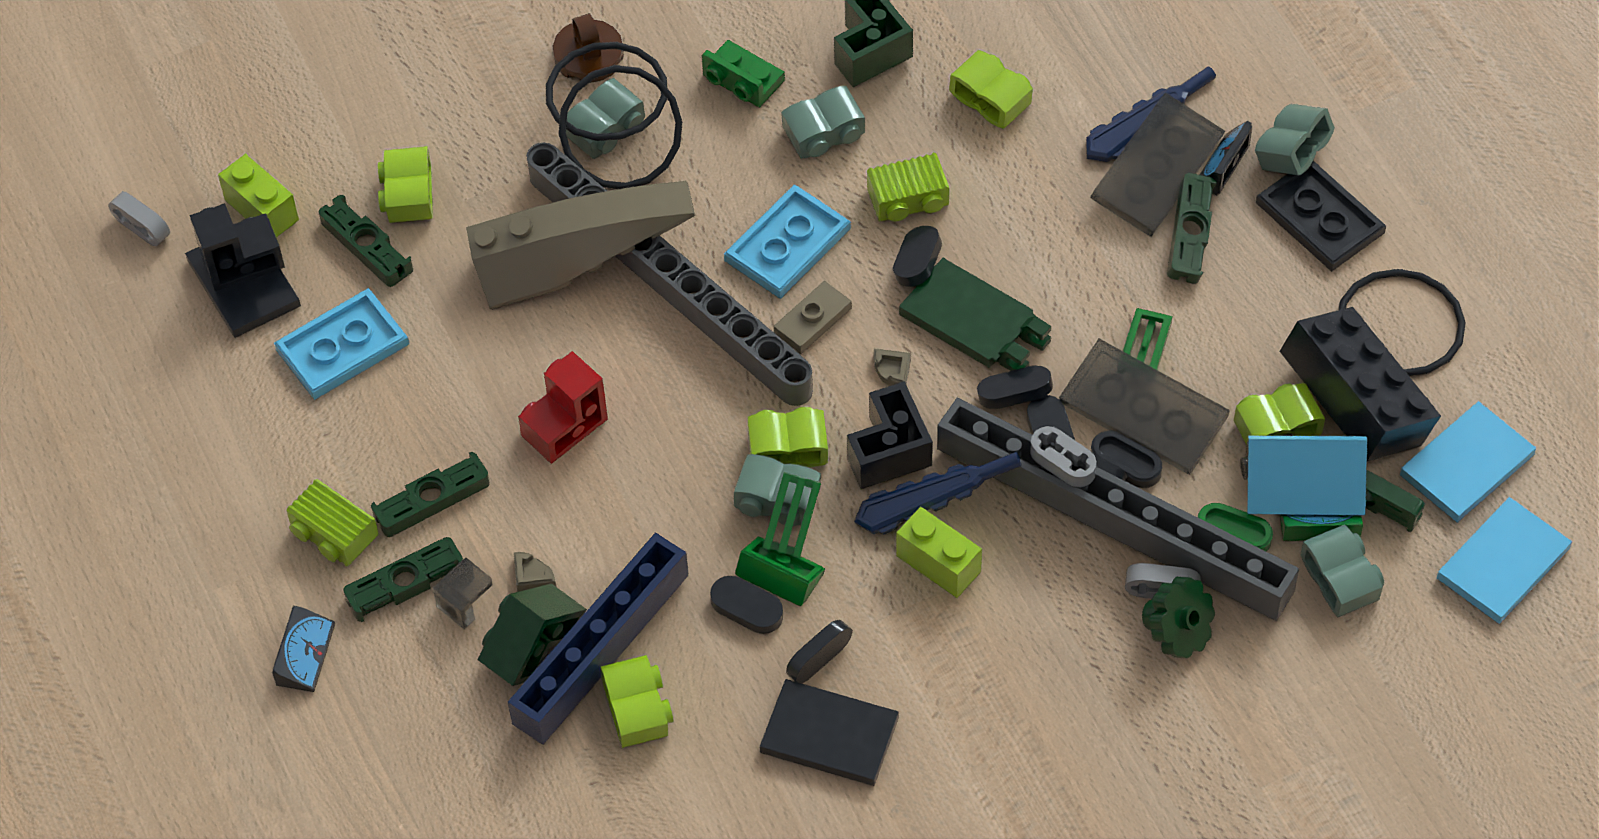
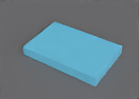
M794 184L724 253V261L781 299L851 229V221Z
M369 288L274 342L278 354L314 400L409 345L407 335Z
M1478 401L1401 467L1400 476L1458 523L1535 455L1536 447Z
M1248 436L1247 514L1365 515L1367 437Z
M1508 497L1438 571L1437 579L1500 624L1570 549L1572 541Z

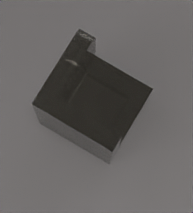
M464 558L433 587L437 608L463 629L467 628L475 620L472 604L493 585L492 578L468 558Z

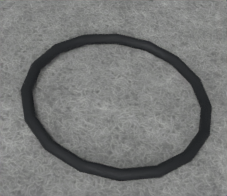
M620 42L592 43L571 51L554 66L546 83V105L555 121L559 124L560 114L553 103V85L560 70L574 58L594 50L618 49L636 54L652 65L659 79L666 87L667 77L658 61L638 47ZM661 92L660 99L653 113L639 125L619 133L596 134L577 129L568 121L566 130L573 135L594 141L621 140L643 131L660 116L667 98Z
M613 65L590 72L572 87L561 107L558 134L564 154L603 188L623 189L648 184L669 168L680 147L683 122L676 98L659 78L638 67ZM615 72L636 74L655 84L669 101L675 120L673 145L664 162L648 176L626 183L606 181L586 171L572 154L566 135L568 110L577 93L593 79Z
M1403 269L1373 272L1353 283L1340 300L1338 310L1347 307V303L1359 288L1376 279L1394 276L1423 281L1439 290L1453 306L1458 321L1454 344L1445 356L1423 367L1404 369L1409 376L1430 373L1450 362L1463 344L1466 326L1465 318L1459 301L1444 284L1423 273Z

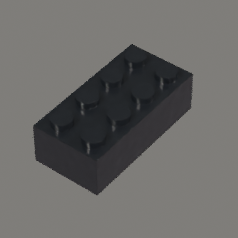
M1354 307L1298 320L1279 351L1346 436L1367 437V462L1422 446L1441 417L1429 399L1422 393Z

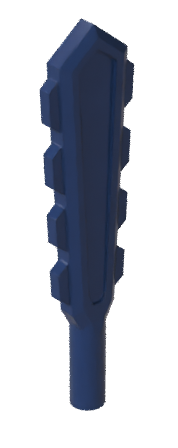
M1208 66L1181 85L1171 86L1168 89L1160 88L1152 93V98L1148 101L1140 100L1132 106L1131 111H1122L1112 117V122L1108 125L1100 124L1090 130V135L1086 137L1087 159L1109 162L1111 159L1118 160L1127 153L1128 146L1139 144L1147 138L1148 131L1157 130L1163 126L1165 118L1168 116L1175 117L1179 114L1187 97L1216 78L1214 70Z
M1014 452L981 466L969 465L964 467L958 464L949 467L945 474L940 475L934 472L924 476L921 482L914 483L908 481L897 485L894 491L881 490L872 493L867 500L862 501L854 522L872 534H887L896 530L899 523L907 521L920 506L927 511L930 509L938 511L947 507L952 499L956 498L961 501L970 497L973 490L979 488L985 480L1021 467L1020 457L1017 452Z

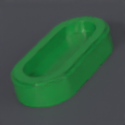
M1222 503L1207 504L1198 513V518L1266 552L1271 546L1273 537L1272 527L1261 517L1247 514V512Z

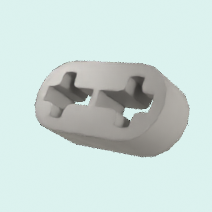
M122 191L108 204L110 212L122 225L152 246H157L170 234L168 225L156 212L127 192Z
M1041 427L1033 433L1030 453L1039 465L1073 487H1084L1094 480L1097 461L1095 455L1090 450L1055 427ZM1051 442L1055 444V449L1051 447L1045 450L1041 449V443L1044 445H1049ZM1082 463L1086 465L1085 470L1081 468L1076 471L1072 470V464L1077 467Z
M1137 563L1127 568L1125 589L1133 596L1153 599L1162 583H1172L1173 579L1177 576L1190 577L1201 581V576L1197 571L1185 567Z

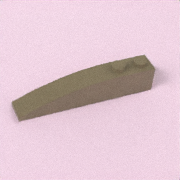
M678 181L616 189L569 198L468 226L466 230L473 264L489 307L495 309L561 290L572 284L571 280L587 271L592 273L603 267L601 263L620 253L623 256L634 250V245L649 237L654 239L695 216L688 182Z

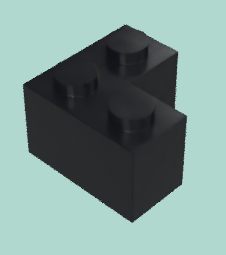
M224 203L189 215L200 254L214 291L285 268L279 243L266 213L256 217H249L233 224Z
M905 381L870 392L869 418L873 426L847 435V460L860 489L932 466L933 441Z

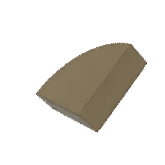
M874 348V368L880 379L889 386L904 381L907 385L911 353Z
M513 552L518 592L548 584L556 586L553 571L549 566L534 558L532 554Z

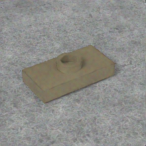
M824 280L774 325V333L802 354L852 309V301Z

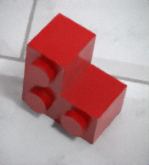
M573 351L564 358L557 359L550 364L547 371L544 372L547 394L537 402L529 403L518 416L521 436L551 464L608 420L603 378Z

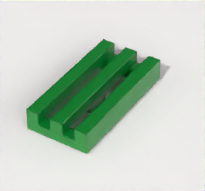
M1136 308L1119 361L1117 375L1124 376L1126 372L1132 374L1133 379L1139 380L1140 376L1147 377L1146 382L1154 383L1173 316ZM1146 319L1149 321L1136 363H1129L1141 321ZM1156 323H1162L1150 366L1145 367L1143 365Z
M787 472L783 473L763 548L800 558L821 482ZM789 482L797 485L779 543L773 541L787 488ZM804 486L812 489L795 547L788 545L802 492Z

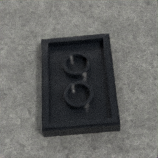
M1314 161L1301 175L1286 174L1256 197V204L1331 272L1382 236L1386 230V225Z
M199 247L185 253L188 263L234 338L301 306L298 296L281 269L214 291Z
M785 679L761 741L760 753L875 786L899 719V711Z

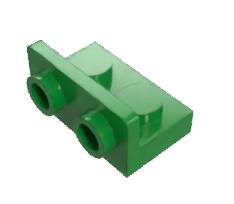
M727 40L715 54L706 50L701 55L703 76L709 82L733 92L740 100L750 102L759 108L785 81V71L730 40Z

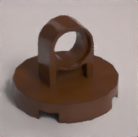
M590 13L572 19V23L565 26L555 37L553 43L555 65L571 51L592 43H622L621 35L608 23L594 20ZM618 49L594 50L574 58L560 72L567 78L571 75L580 78L581 81L592 71L618 65L623 60L624 51ZM614 73L595 78L590 83L602 81Z

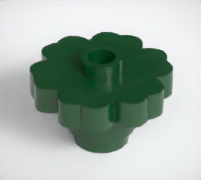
M1177 576L1173 579L1172 583H1162L1153 599L1145 604L1142 611L1143 624L1148 630H1151L1152 639L1155 642H1161L1163 654L1178 658H1189L1193 651H1203L1206 642L1212 636L1209 623L1215 617V610L1212 606L1213 599L1211 594L1203 593V584L1200 580Z

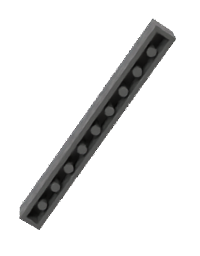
M958 397L937 425V450L972 466H981L1017 452L1022 466L993 478L1166 566L1185 567L1197 571L1201 576L1202 584L1275 621L1278 620L1295 592L1299 573L1298 567L1096 467L1095 478L1089 485L1073 487L1039 465L1032 458L1030 453L1032 434ZM1041 443V449L1043 450L1048 447L1055 449V446L1052 444L1044 445ZM1083 463L1078 467L1072 464L1073 471L1079 468L1085 470L1086 465Z

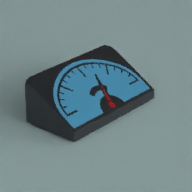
M1246 121L1226 133L1201 171L1200 175L1211 177L1216 181L1212 194L1217 196L1221 193L1249 148L1253 127L1251 122Z
M293 605L272 671L276 686L310 692L315 691L335 627V621L303 607Z

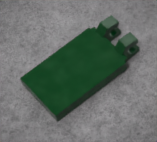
M943 257L934 266L930 277L924 283L917 285L899 306L900 316L988 368L995 362H998L1002 367L1010 371L1029 366V361L1026 359L1030 356V351L1015 342L1018 337L1041 351L1051 342V336L1048 335L1051 331V325L1033 314V309Z

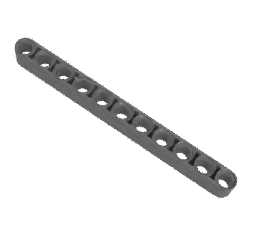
M542 142L531 146L528 150L526 157L530 182L552 203L607 191L554 145ZM661 236L654 239L649 237L634 245L635 249L623 256L620 253L615 256L785 403L798 406L805 404L811 399L813 394V378L809 362Z

